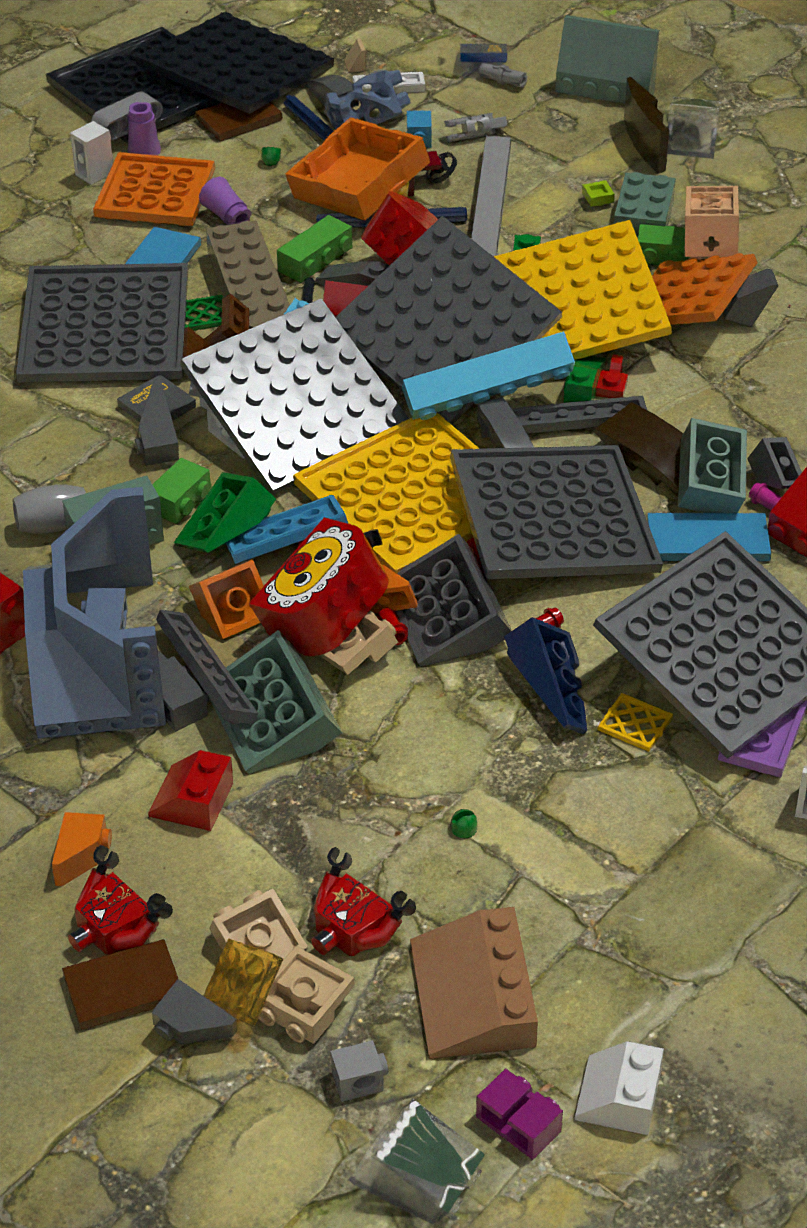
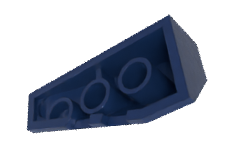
M532 617L504 636L508 647L507 654L564 728L584 734L587 732L585 706L577 690L582 688V682L575 675V669L579 667V658L570 632Z

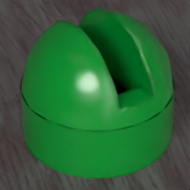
M277 147L261 148L263 162L269 166L276 165L281 158V149Z
M468 809L456 811L451 819V832L456 837L463 839L474 836L478 825L475 814Z

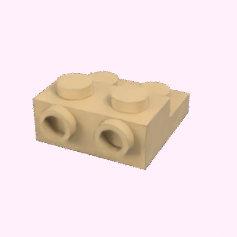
M370 610L337 648L319 656L348 675L367 657L376 663L381 657L386 655L398 643L394 636L397 632L391 623L386 619L380 621Z
M273 888L265 893H262L261 890L253 892L243 900V904L234 909L232 906L222 908L213 915L214 919L209 928L226 958L231 957L245 983L278 967L295 946L305 951L308 949L306 942Z
M295 946L255 992L256 1014L268 1026H273L277 1023L286 1028L287 1034L294 1041L302 1043L306 1039L315 1044L334 1021V1010L355 986L354 977Z

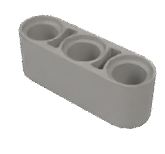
M138 92L98 110L93 115L91 122L94 121L108 129L111 140H115L128 134L127 116L129 114V105L135 102L150 103L152 105V112L155 115V121L161 116L162 105L145 92Z

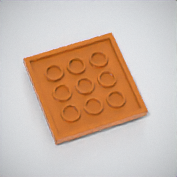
M118 152L93 208L94 217L129 220L132 222L143 221L155 224L165 223L193 226L201 207L199 201L200 191L212 179L215 171V161Z
M737 253L727 257L711 256L701 260L689 258L685 261L673 262L672 260L662 262L653 273L652 278L670 324L717 321L756 266L757 260L755 254L743 255L742 253Z

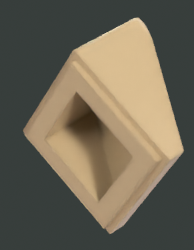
M360 38L356 39L344 61L349 73L365 71L366 50Z

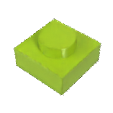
M606 180L582 185V194L590 207L614 203L615 193Z

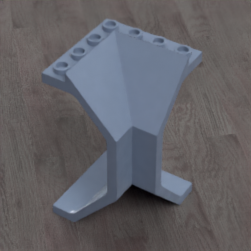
M143 487L114 489L108 492L51 544L52 564L30 566L23 570L25 637L34 726H36L38 739L166 725L155 626L120 630L109 629L67 601V593L86 592L88 588H126L153 585Z

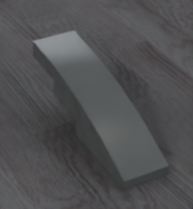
M504 397L478 404L477 413L490 429L489 439L496 448L534 447Z

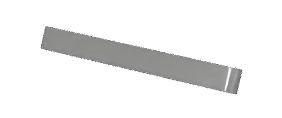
M486 136L471 239L492 256H497L510 160L511 137Z

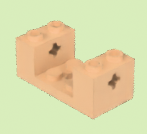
M686 186L685 257L701 260L711 256L727 257L737 254L739 237L738 186ZM710 236H713L715 239L712 244L709 243Z

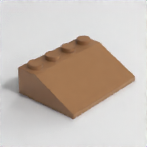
M515 907L479 910L410 939L429 1059L535 1048L537 1046L538 1020Z

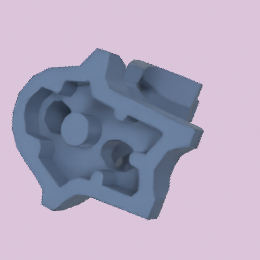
M380 69L367 74L352 84L353 90L343 97L338 98L336 93L331 92L325 94L327 100L325 103L326 113L333 128L336 130L350 117L355 119L363 118L366 122L379 124L402 114L401 109L411 102L406 91L396 94L393 86L403 82L400 71ZM363 85H371V90L368 93H364L362 91ZM352 100L360 101L361 106L357 110L350 107ZM379 109L380 113L377 117L371 118L369 116L372 110Z

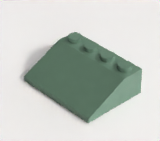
M566 15L557 64L555 92L625 104L626 81L628 77H632L654 95L659 30Z
M279 630L226 667L258 712L255 723L231 724L223 719L221 713L211 701L248 774L317 752L342 734L338 723L298 650Z

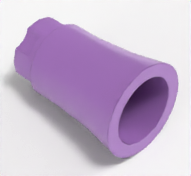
M147 102L132 103L129 105V114L127 116V152L159 155L161 146L157 135L152 105Z
M215 177L202 187L199 194L201 205L211 210L227 225L250 221L251 211L234 192L225 178Z

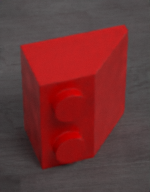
M199 750L172 764L148 812L149 817L211 831L234 783L231 757Z

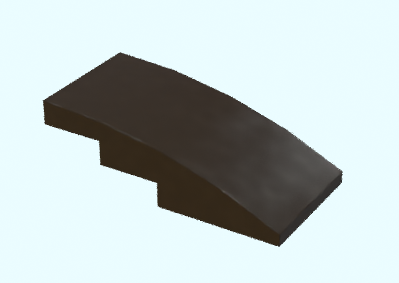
M628 77L624 109V122L627 133L644 161L657 174L665 172L670 129L663 124L664 114L657 109L658 99L632 77Z
M632 402L594 430V433L606 445H619L625 464L632 472L640 468L656 486L664 482L678 496L680 446L683 435L680 430L654 413Z

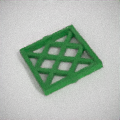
M223 295L187 300L186 309L188 311L186 312V319L191 320L188 325L186 324L185 329L189 327L194 331L221 326L222 318L218 316L222 313V307H217L215 304L217 302L222 304ZM199 305L206 307L203 311L197 309ZM210 309L217 311L214 315L207 313ZM192 312L199 314L197 317L189 316ZM203 316L210 318L208 321L200 320Z

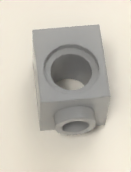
M373 1040L330 1051L331 1072L341 1102L384 1091L383 1076L389 1074L388 1065L384 1053H377Z

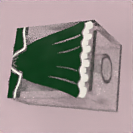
M673 97L670 103L668 128L670 130L667 154L714 159L722 101Z
M412 1098L384 1125L348 1181L435 1225L444 1216H447L449 1219L452 1218L460 1208L463 1199L459 1195L464 1187L467 1189L471 1188L480 1176L482 1170L478 1168V1165L485 1154Z

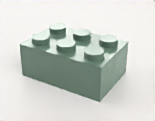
M625 172L614 215V224L631 220L637 239L640 224L668 226L674 203L676 178L665 175L654 176L639 172Z
M695 418L690 419L681 437L678 507L704 513H738L746 499V429Z
M146 475L62 500L66 530L111 490L143 487L149 545L164 541L160 497Z

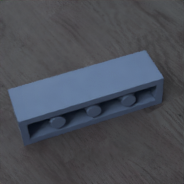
M88 588L87 600H82L81 612L109 629H126L128 606L125 588Z

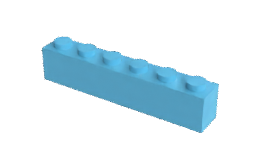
M560 332L404 379L402 391L412 420L417 418L426 420L443 410L448 412L459 410L466 403L473 401L475 404L483 403L489 400L490 396L496 394L506 396L514 393L519 387L527 385L528 388H532L542 384L543 380L554 377L555 380L565 378L572 372L575 360L565 333Z

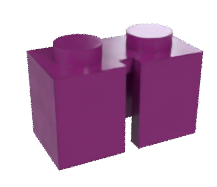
M505 1068L476 1096V1118L530 1159L534 1160L562 1132L563 1110L552 1098L544 1097L539 1092L534 1094L530 1083L525 1078L516 1076Z

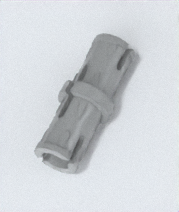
M483 62L479 69L480 77L493 79L502 85L507 83L523 88L527 82L526 72L512 70L506 65L496 66Z

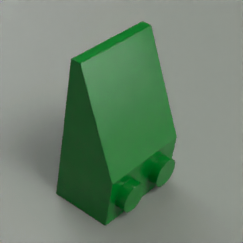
M222 472L173 543L179 547L209 553L259 524L269 515L271 506L276 501V498L254 477Z

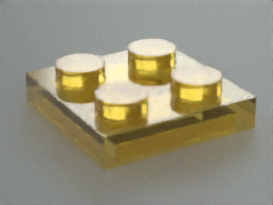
M228 938L203 996L232 1015L236 1020L255 1026L283 958Z

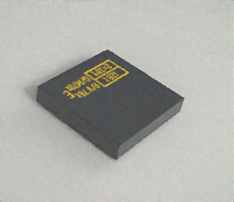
M158 375L161 378L172 421L196 407V400L162 375ZM154 378L117 398L118 407L139 422Z

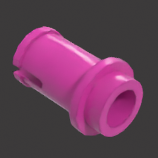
M766 483L754 484L748 495L752 499L751 502L753 504L759 503L769 510H772L781 499V496L768 489Z

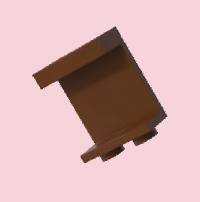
M231 293L222 299V325L203 339L191 328L187 327L184 329L183 358L249 330L250 309Z

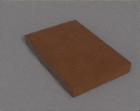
M271 102L250 114L225 103L196 111V119L218 141H223L283 120L282 112Z
M165 939L62 968L80 1030L154 1009L177 979H179Z

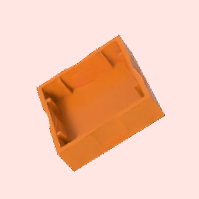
M350 117L331 133L319 147L308 153L285 175L295 199L366 220L379 208L389 191L398 192L427 166L430 160L423 137L398 130L385 129L376 124Z

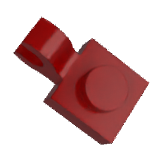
M613 354L610 370H601L596 387L597 397L610 399L624 397L628 383V374L622 373L624 356Z

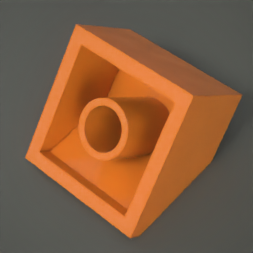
M253 559L189 585L201 616L221 640L261 623L249 605V602L264 586Z

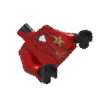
M104 845L98 846L93 853L94 861L98 866L97 868H92L74 909L78 928L68 935V940L77 952H81L92 943L105 955L142 946L151 934L157 931L158 919H167L173 913L172 906L165 902L166 898L163 895L155 893L149 897L146 903L116 874L111 872L108 875L106 873L107 869H113L118 865L119 856L111 851L108 858L104 861L105 856L108 854V848Z
M334 847L328 852L327 856L328 862L332 865L331 870L325 872L313 909L316 931L318 932L311 940L313 947L322 955H326L336 946L347 955L355 956L363 950L366 951L387 945L402 924L401 917L410 916L415 913L416 903L412 899H408L405 905L402 906V903L407 899V894L403 891H397L391 897L390 904L346 873L343 877L340 876L341 871L347 870L352 865V857L346 852L343 860L340 863H336L340 849Z

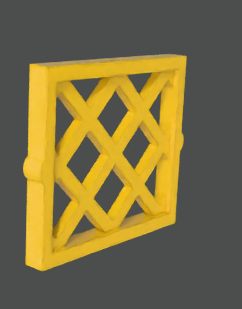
M621 693L613 706L608 709L597 730L650 752L657 740L663 736L664 730L673 719V714ZM621 703H625L627 709L616 710ZM645 712L646 718L636 719L634 713ZM629 714L632 720L621 722L619 716ZM610 717L615 718L617 723L606 725ZM664 719L665 721L661 727L657 728L654 721ZM650 723L652 729L641 730L639 724ZM635 726L637 732L626 733L624 727ZM655 734L650 742L646 741L644 735Z

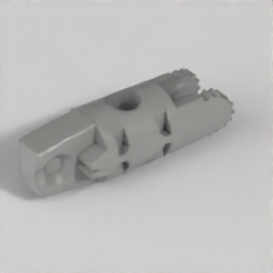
M486 113L473 117L445 120V127H455L461 124L463 134L447 136V142L494 135L495 128L507 126L506 116L493 118L492 113ZM475 123L478 125L477 130L474 127Z

